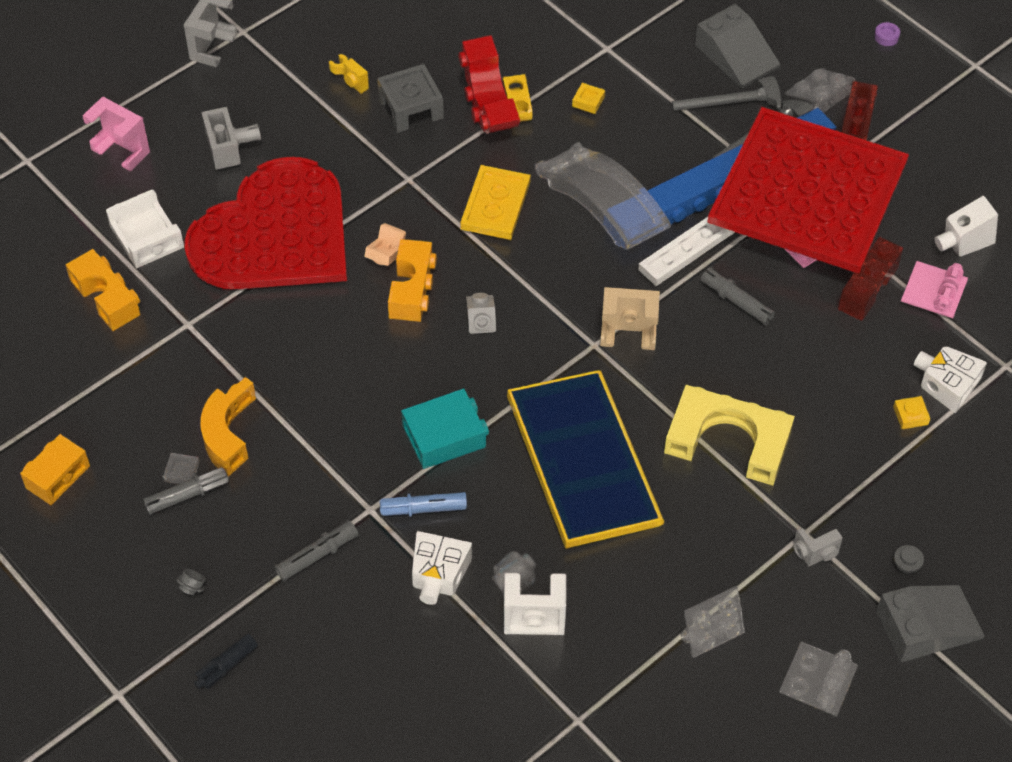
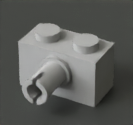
M227 107L202 112L205 133L215 169L241 164L238 150L239 144L261 140L258 124L237 129L232 127Z

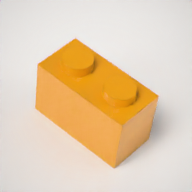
M59 434L53 441L46 444L43 451L33 461L25 465L20 474L27 490L49 505H52L90 467L85 450Z

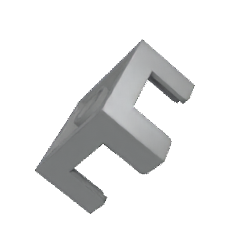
M200 0L184 23L190 60L213 67L219 65L221 57L205 52L214 38L233 42L238 35L235 25L221 22L218 19L216 6L232 9V0Z

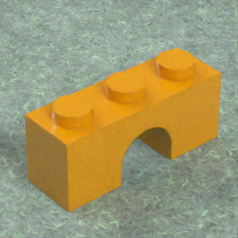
M400 239L396 258L397 276L408 277L410 280L405 282L392 281L388 299L389 319L421 322L423 311H428L429 295H426L427 290H432L433 274H430V271L436 268L437 253H432V242Z
M94 249L65 264L71 283L83 297L93 292H103L95 297L94 300L99 316L112 331L140 316L138 307L140 299L133 289L128 290L122 276L118 272L114 274L108 260L104 256L100 257Z

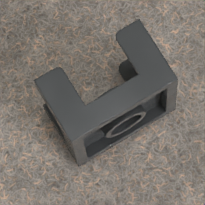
M424 64L377 78L379 100L382 106H386L388 103L392 111V123L397 133L408 130V116L431 109L432 121L444 118L443 97Z

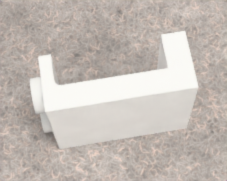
M154 190L141 193L106 210L109 225L135 268H139L184 248L179 227L177 224L172 225L159 205Z

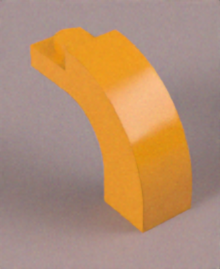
M246 377L238 384L232 385L226 394L217 388L205 403L201 415V431L206 452L218 469H225L228 477L248 459L246 443L229 430L233 419L256 399L254 384Z

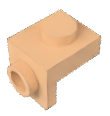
M386 223L382 224L378 239L366 247L364 257L372 259L379 265H390L397 258L400 239H405L406 232Z

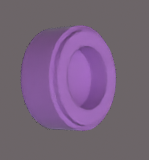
M881 23L876 27L875 40L884 46L895 45L899 40L900 29L892 23Z

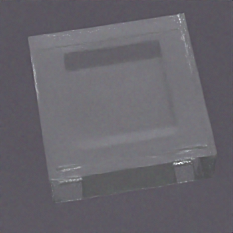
M171 453L163 475L164 482L181 484L194 478L200 463L199 458Z

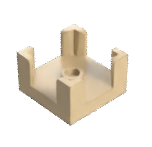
M605 287L600 346H614L615 330L641 331V348L655 350L660 291Z

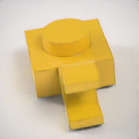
M340 54V64L329 61L330 71L334 74H343L348 86L354 87L361 94L369 89L368 72L352 58L348 60L345 55Z

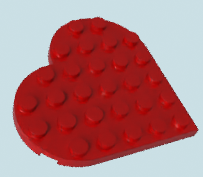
M301 157L278 158L259 165L256 172L250 177L246 176L238 189L237 200L223 202L206 210L204 216L198 221L194 220L185 237V252L189 266L200 279L223 289H248L347 281L342 197L338 180L330 170L326 171L318 166V162Z

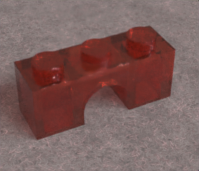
M879 237L868 252L860 273L855 272L842 290L838 310L863 321L873 306L882 283L887 285L898 269L903 247Z

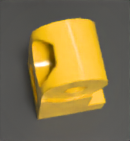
M525 74L503 77L505 94L508 99H514L520 122L532 120V106ZM512 83L520 84V87L509 88Z

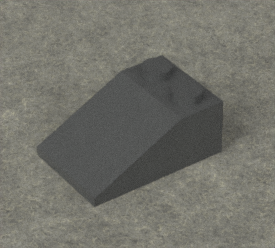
M736 4L697 24L695 46L741 88L780 68L779 61L752 18Z
M959 585L909 586L884 593L881 596L877 614L900 663L984 638V634Z

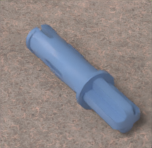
M465 492L423 496L407 494V497L380 500V513L383 516L409 514V517H412V514L466 510L467 508Z

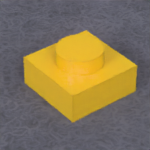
M582 83L572 99V107L596 114L605 98V90Z
M922 396L895 400L893 408L901 429L929 425L930 416Z

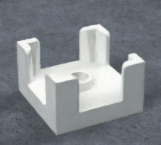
M505 573L504 634L564 635L566 574L551 575L550 595H520V574Z

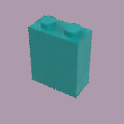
M465 389L401 410L402 426L423 469L486 447V435H489L487 424L484 419H479L476 402L473 397H468Z

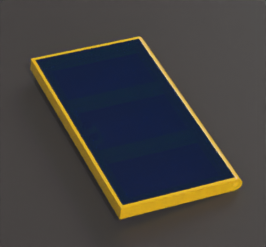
M601 371L588 372L508 390L507 398L565 549L659 527L664 524V519Z

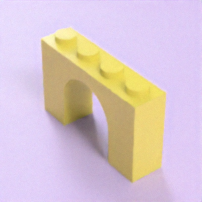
M686 385L666 437L664 453L692 461L700 436L706 429L716 424H733L744 429L754 442V449L748 464L746 478L774 486L795 416L783 411L761 407L756 403H747L733 399L728 395L709 392L701 387Z

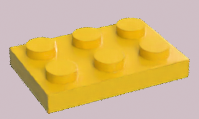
M481 165L460 223L461 230L511 240L531 182V175Z

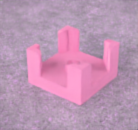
M102 97L83 115L85 124L88 125L100 117L102 130L90 140L91 150L101 155L113 143L120 145L132 152L121 164L123 168L132 171L150 153L143 118Z

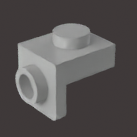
M475 293L472 296L466 297L469 333L495 332L496 316L493 295Z
M801 528L796 531L793 547L797 556L803 558L808 566H811L822 560L829 561L836 557L839 553L843 537L837 529H834L811 540L804 529Z

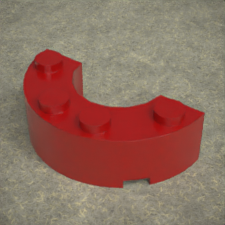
M492 36L463 41L462 52H459L458 56L460 65L465 70L467 87H464L467 101H471L473 105L471 112L474 122H479L482 130L487 134L518 127L520 117L514 99H508L505 94L499 71V56Z

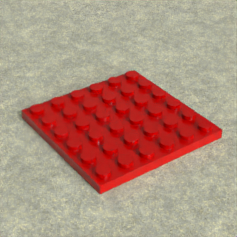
M761 107L708 215L707 223L859 274L906 166L909 154Z

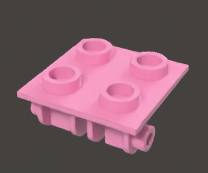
M917 261L901 301L953 318L968 277L963 276V267L958 263L949 266L946 271Z

